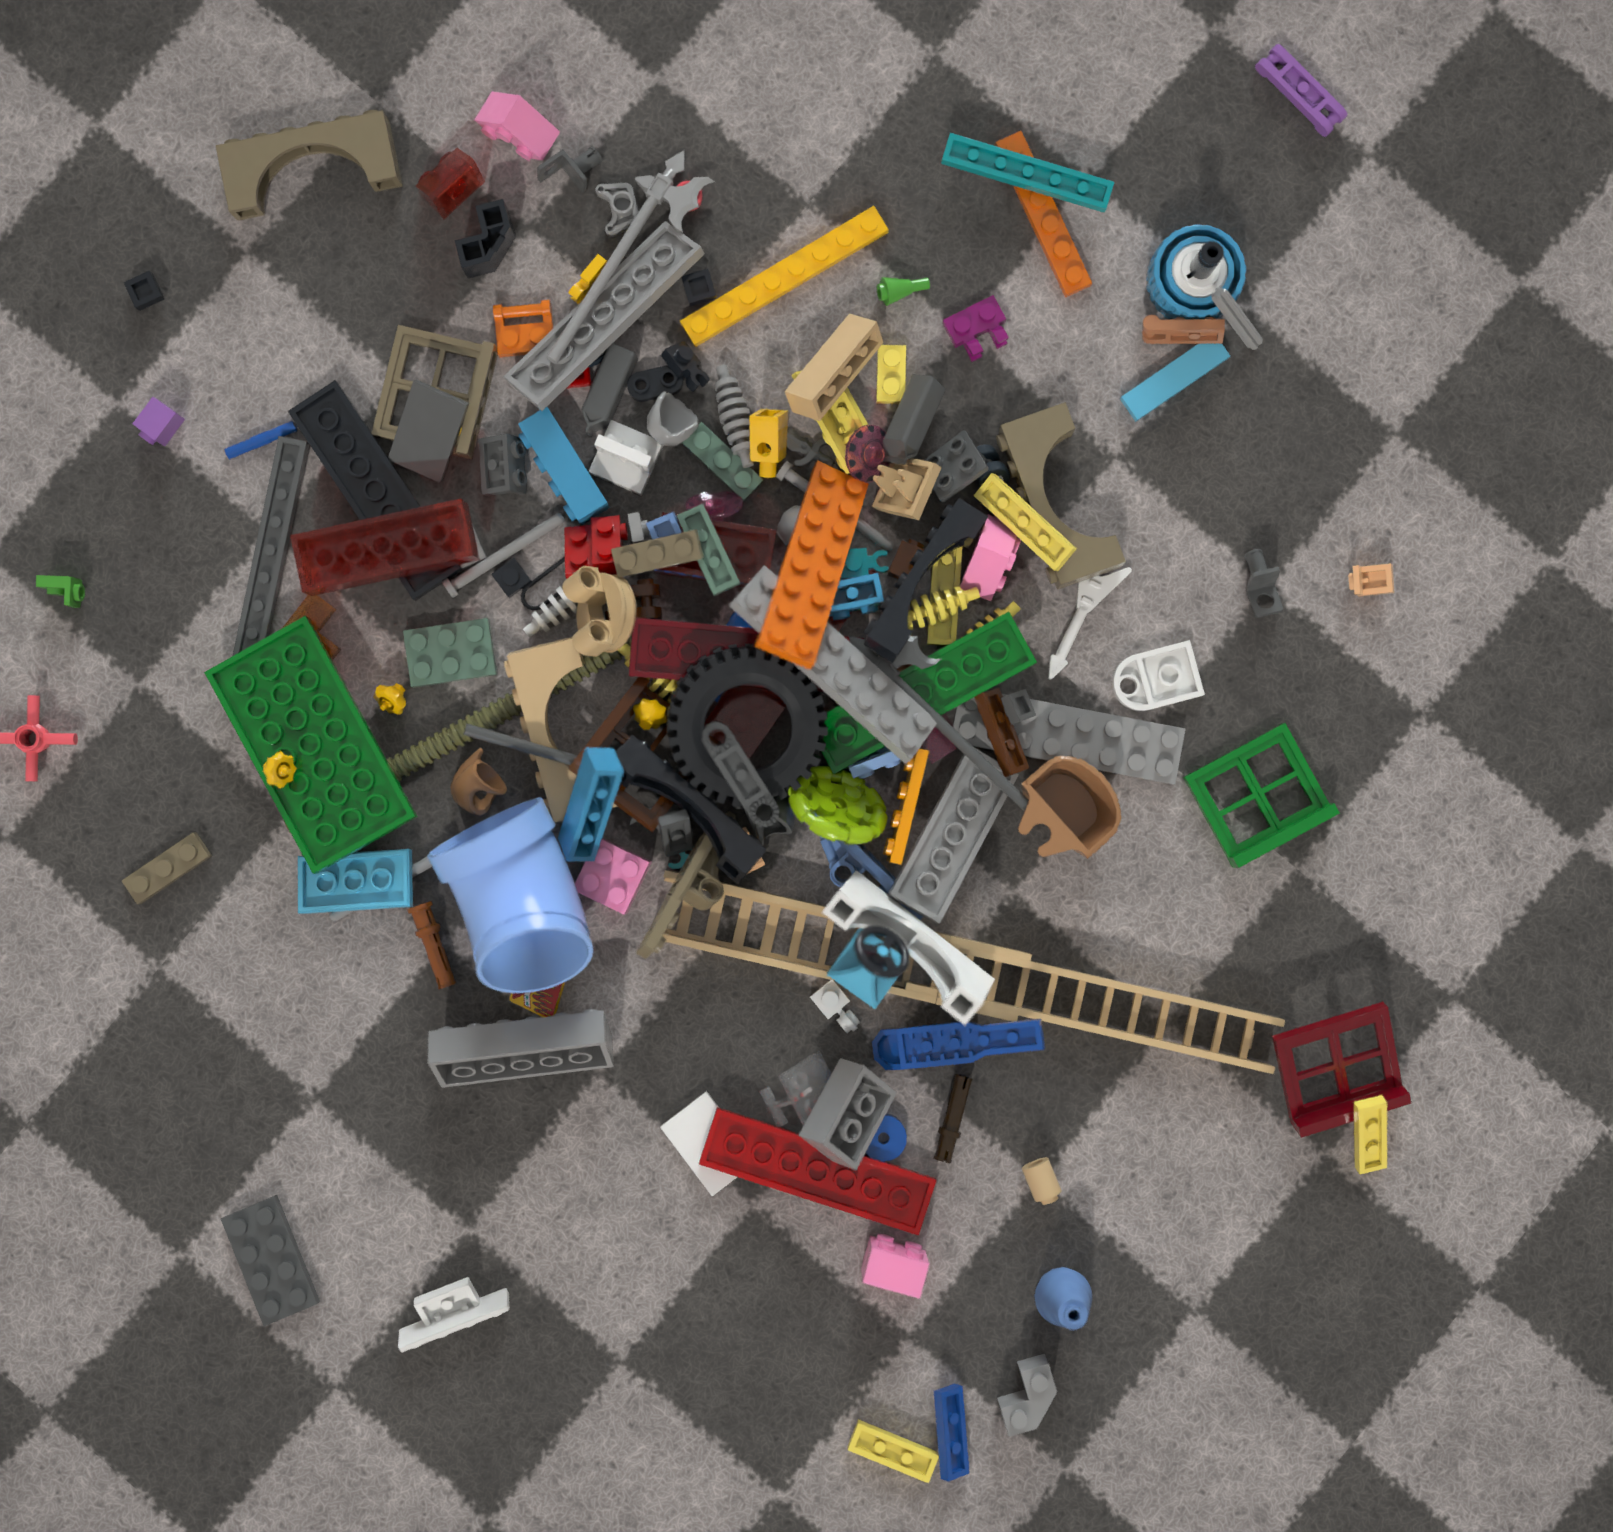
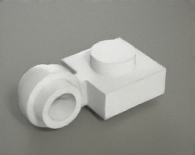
M829 980L810 996L827 1019L831 1018L835 1013L840 1015L836 1021L846 1033L851 1030L854 1032L858 1029L859 1019L850 1009L846 1012L842 1009L850 1002V999L834 980Z

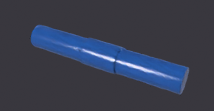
M292 420L225 448L224 451L228 459H232L278 440L279 436L285 437L297 432L298 429Z

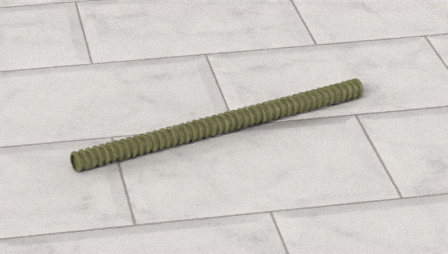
M632 634L626 642L630 647ZM618 651L612 653L602 652L597 657L583 655L585 664L563 676L554 687L552 694L558 695L560 690L566 691L568 689L567 686H575L576 681L582 682L583 677L589 678L591 673H599L598 669H606V665L609 663L610 665L615 664L614 661L616 659L622 660L623 655ZM506 693L505 698L499 697L496 703L490 702L489 707L483 706L481 711H473L474 715H466V719H459L456 725L451 723L450 728H442L441 733L435 732L434 737H426L425 742L420 740L417 746L411 745L410 750H402L403 754L397 753L394 756L395 758H387V762L397 780L401 781L404 775L408 777L412 771L418 772L419 767L425 768L426 763H434L435 758L440 760L443 754L449 755L450 750H458L457 746H465L466 741L472 742L473 737L463 735L467 723L488 730L490 728L496 729L498 724L504 725L505 720H513L512 716H520L522 711L521 705L516 706L513 694Z

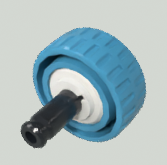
M1195 224L1172 232L1154 252L1146 274L1147 292L1157 311L1162 313L1168 320L1178 317H1184L1187 320L1204 319L1206 317L1218 319L1223 316L1211 299V295L1216 291V288L1222 287L1228 290L1235 301L1240 296L1246 280L1245 258L1240 247L1230 235L1209 225Z

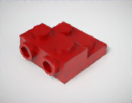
M620 515L591 518V525L564 527L566 579L583 566L597 567L599 573L617 575L611 549L622 547L623 540H628L626 523H621Z

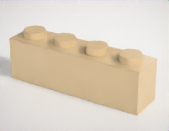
M849 314L786 389L785 394L793 413L817 421L823 418L883 344L877 321Z

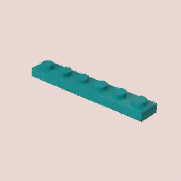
M953 133L949 135L941 164L1103 213L1107 209L1114 182Z

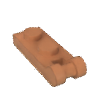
M1148 315L1143 319L1142 339L1148 344H1223L1225 319L1206 317L1204 319L1187 320L1184 317H1178L1173 320H1160L1156 315Z

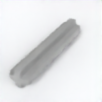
M1222 287L1216 288V291L1211 295L1215 305L1247 348L1252 350L1258 349V346L1263 342L1261 335L1228 290Z

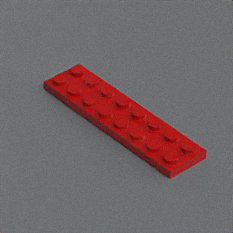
M718 1107L716 1108L699 1160V1165L918 1236L937 1181L934 1177L883 1162L867 1155L863 1156L857 1170L831 1161L801 1138L799 1133Z

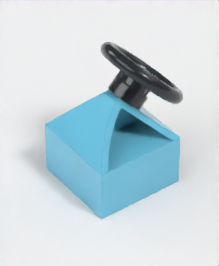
M869 926L864 929L858 928L827 971V975L876 1009L896 979L907 970L910 961L909 952L903 940L896 933L885 927ZM876 935L885 937L884 941L878 938ZM893 943L897 947L899 952L891 947Z

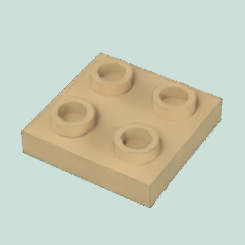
M914 458L907 460L905 465L890 463L889 467L878 465L877 469L881 472V475H874L873 480L880 488L872 507L878 511L919 520L941 467L936 463Z

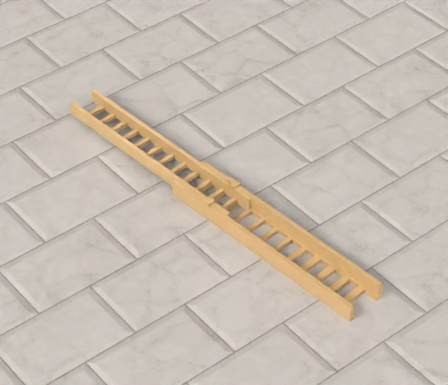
M665 870L664 881L674 883L679 872ZM721 882L724 887V894L710 909L704 937L688 933L693 906L685 901L682 903L677 929L667 928L663 934V937L666 938L665 942L833 980L827 975V971L831 966L825 965L834 921L822 913L827 907L824 905ZM726 895L742 899L732 943L716 940ZM753 901L770 905L760 949L743 946ZM781 908L798 912L788 956L771 952ZM807 914L828 918L818 963L797 958ZM934 931L958 951L966 954V957L972 962L974 956L994 961L990 976L995 980L984 1003L976 1011L977 1014L1012 1022L1017 1021L1018 1016L1041 1019V1021L1274 1074V1066L1249 1060L1247 1056L1253 1042L1255 1021L1284 1027V1019L1031 961L1032 954ZM909 955V965L903 973L901 982L895 981L887 993L942 1005L940 991L932 978L930 986L909 981L914 959ZM1002 963L1022 967L1014 1005L994 1001ZM1030 969L1050 973L1042 1012L1022 1007ZM1058 975L1078 980L1070 1018L1050 1014ZM1086 982L1106 986L1098 1025L1078 1020ZM1114 989L1134 993L1126 1031L1106 1027ZM1143 995L1162 999L1154 1038L1134 1033ZM1171 1001L1190 1006L1182 1044L1162 1040ZM1199 1008L1218 1012L1210 1050L1191 1046ZM1227 1014L1246 1018L1238 1057L1219 1053Z

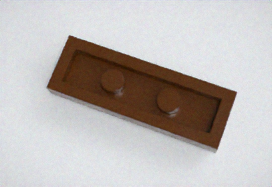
M996 688L980 693L974 698L986 727L988 738L996 754L998 765L1002 770L1003 776L1008 777L1029 769V765L1014 725H1011L1004 711L1001 701L1003 697L1001 690Z

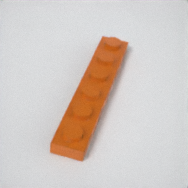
M1022 131L995 143L997 147L1033 157ZM1013 186L1065 298L1090 287L1092 281L1053 197Z

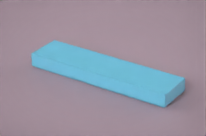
M1197 344L1121 396L1120 400L1135 422H1137L1226 361L1230 355L1222 344Z

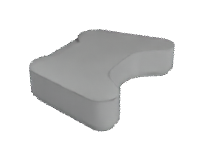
M628 183L597 185V196L609 202L612 212V218L605 227L607 236L615 237L626 232L638 214L632 186Z

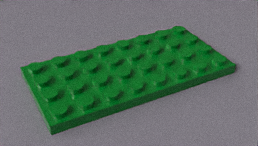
M303 616L204 672L313 874L321 872L418 817L309 617ZM280 751L285 755H291L297 768L293 781L287 783L283 788L269 785L263 772V764L267 762V758L274 756Z

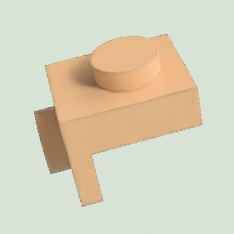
M1391 563L1363 567L1355 565L1353 566V573H1349V588L1354 590L1355 595L1359 597L1395 593L1393 564Z

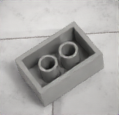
M840 1058L799 1136L831 1161L857 1170L896 1092L864 1065Z

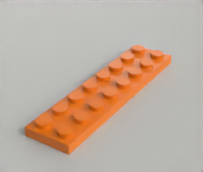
M817 460L800 506L757 638L756 647L808 670L813 667L867 492L868 483Z

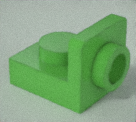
M36 575V587L47 589V594L64 596L65 606L81 608V601L85 598V588L81 579L68 576Z

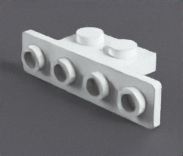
M469 1277L415 1297L414 1307L422 1320L399 1330V1350L404 1352L417 1348L422 1344L443 1338L450 1333L471 1327L476 1323L507 1312L509 1310V1292L507 1288L479 1297Z

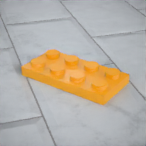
M918 749L913 758L906 764L904 763L903 771L908 772L906 782H900L896 799L901 800L899 810H893L890 827H894L892 838L886 839L883 854L887 855L886 861L902 865L928 758V750Z

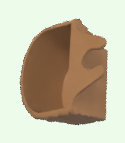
M1055 756L1044 763L1021 784L1022 793L1029 802L1019 824L1018 831L1020 834L1026 835L1036 824H1045L1049 827L1051 831L1049 841L1038 848V854L1042 857L1074 850L1088 859L1118 831L1122 817L1116 792L1101 772L1082 759L1071 756Z

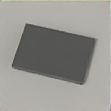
M414 380L388 456L389 461L441 483L450 462L469 403L419 380Z

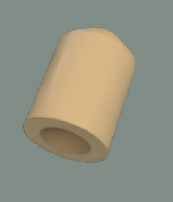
M1040 1158L1022 1167L1035 1202H1042V1205H1047L1058 1200L1057 1195L1062 1190L1049 1158Z

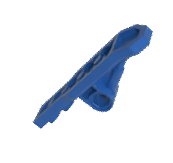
M1041 1019L984 1025L968 1021L966 1025L961 1022L881 1029L872 1041L874 1060L885 1070H903L972 1063L985 1055L1044 1050L1045 1043Z

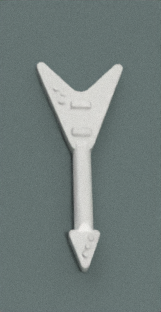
M1130 567L1106 576L1098 575L1078 583L1076 611L1056 654L1050 656L1048 679H1053L1068 664L1065 659L1086 615L1131 573L1132 569Z

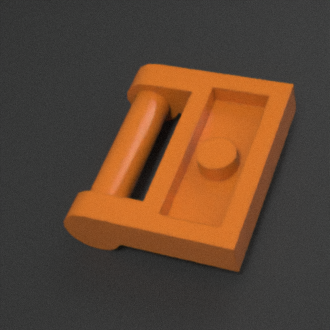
M541 300L539 304L503 307L502 304L493 305L499 357L526 355L553 329L550 300ZM543 315V322L505 326V318Z

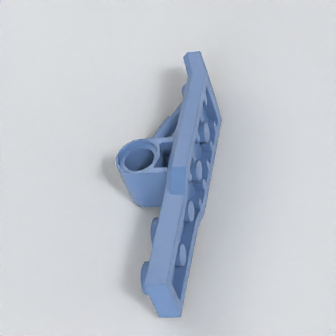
M819 836L821 839L820 843L829 862L830 878L833 884L842 887L848 881V879H840L836 874V868L847 866L851 870V876L856 870L861 874L867 870L881 884L878 888L888 895L896 878L863 844L847 845L844 844V841L836 840L833 842ZM900 903L901 906H903L906 910H908L919 920L923 918L922 915L918 914L917 912Z

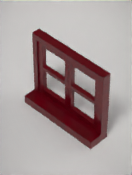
M1384 1002L1272 1036L1290 1122L1301 1138L1354 1122L1355 1101L1382 1095L1387 1102V1111L1412 1104L1410 1093L1402 1085L1389 1010ZM1374 1023L1378 1047L1343 1058L1339 1034ZM1327 1038L1332 1062L1296 1072L1292 1048ZM1380 1056L1384 1079L1349 1090L1345 1066ZM1334 1070L1338 1094L1303 1104L1299 1080Z

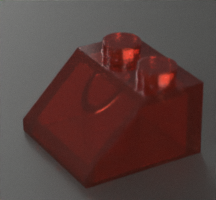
M456 148L454 151L444 154L439 164L432 171L425 172L415 186L429 205L445 219L485 183V180L476 162L462 150Z

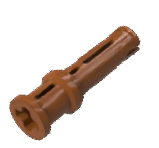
M432 901L409 908L407 911L409 914H412L417 928L415 934L418 938L422 939L438 989H442L456 984V980L438 933L441 928L440 924L435 921L431 910L433 904Z

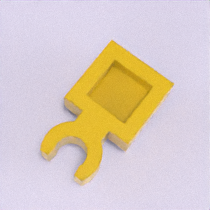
M599 254L582 272L579 282L574 284L568 292L571 295V299L577 304L584 299L607 263V260Z

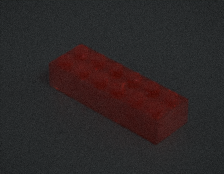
M463 499L290 535L301 590L310 596L480 560L469 506Z

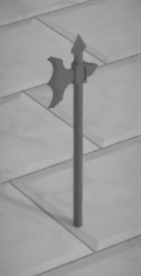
M849 636L850 643L926 710L937 723L935 727L1025 812L1029 800L899 676L900 672L897 670L900 666L907 664L915 665L923 670L936 665L941 659L929 658L924 655L919 649L918 636H910L894 663L882 656L879 657L873 650L865 646V639Z
M468 723L463 734L567 765H571L578 756ZM678 763L673 768V770L677 773L679 772ZM710 794L708 798L712 799L716 804L720 803ZM674 803L668 812L679 811L678 805ZM631 817L630 825L635 822H638ZM690 821L691 836L693 838L692 824Z

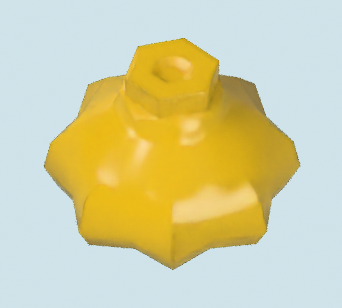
M396 683L393 686L379 685L376 687L373 697L378 702L382 711L386 710L389 714L395 713L400 715L406 705L403 696L405 689L402 685Z
M643 698L640 703L633 706L634 720L639 723L643 730H650V728L658 729L660 725L668 720L666 707L661 705L656 699L649 700Z
M281 751L267 758V762L263 764V772L266 775L267 783L269 785H276L279 788H283L287 783L292 782L294 773L297 770L293 757L285 755Z

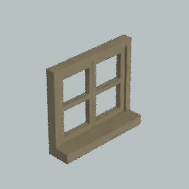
M398 325L373 424L372 435L394 441L398 426L391 425L398 393L399 390L410 392L413 381L402 379L410 344L440 351L431 386L469 403L461 433L457 438L452 455L472 460L498 357L496 345L483 341V344H478ZM447 352L476 359L468 394L438 387Z

